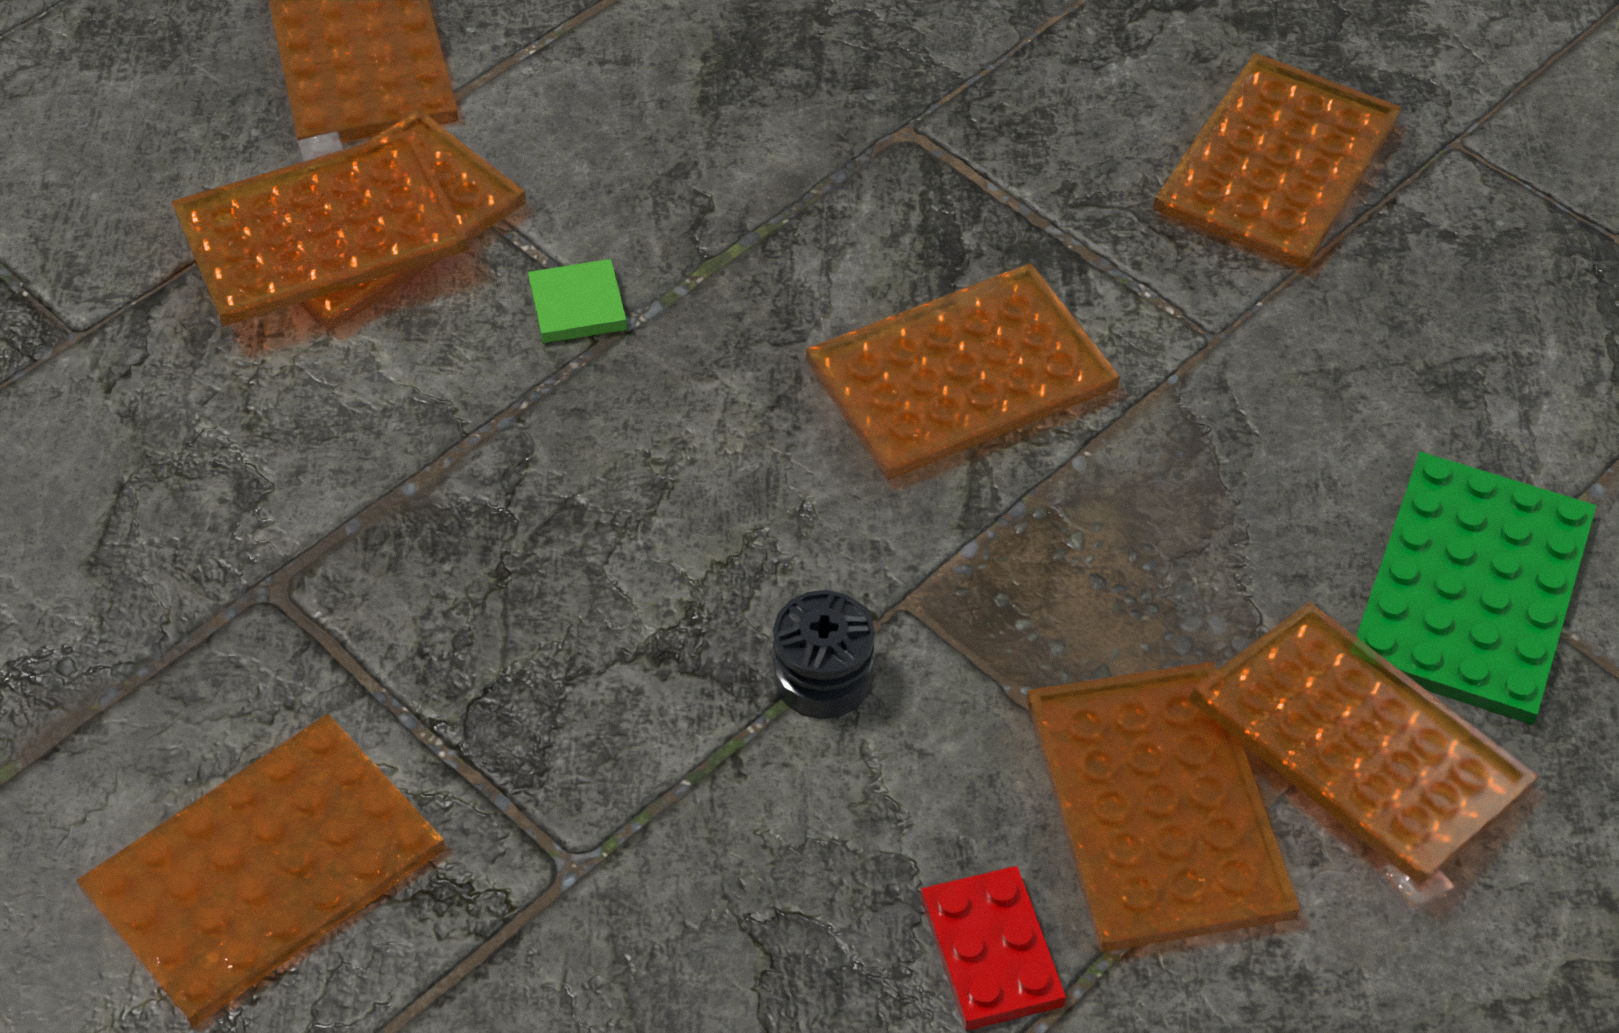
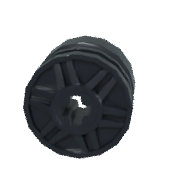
M829 590L812 591L791 599L778 612L773 627V677L777 694L789 708L803 716L817 719L841 717L857 709L868 696L873 680L872 656L874 653L875 631L872 617L860 602L844 593Z

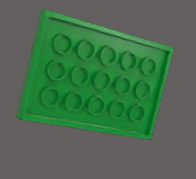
M1419 451L1347 665L1533 725L1538 715L1597 505Z

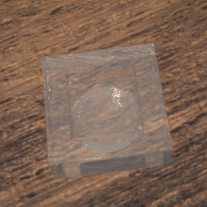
M337 131L297 140L309 179L349 170L347 158Z
M1423 850L1385 866L1379 878L1410 916L1449 900L1455 888Z

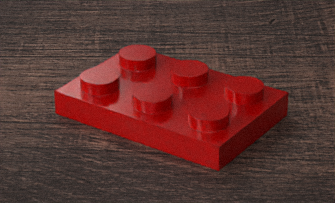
M1018 866L921 888L920 899L965 1031L1065 1006L1066 995Z

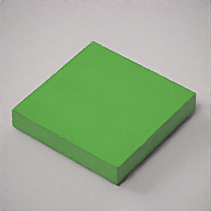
M611 259L528 272L529 285L542 343L627 330L626 317Z

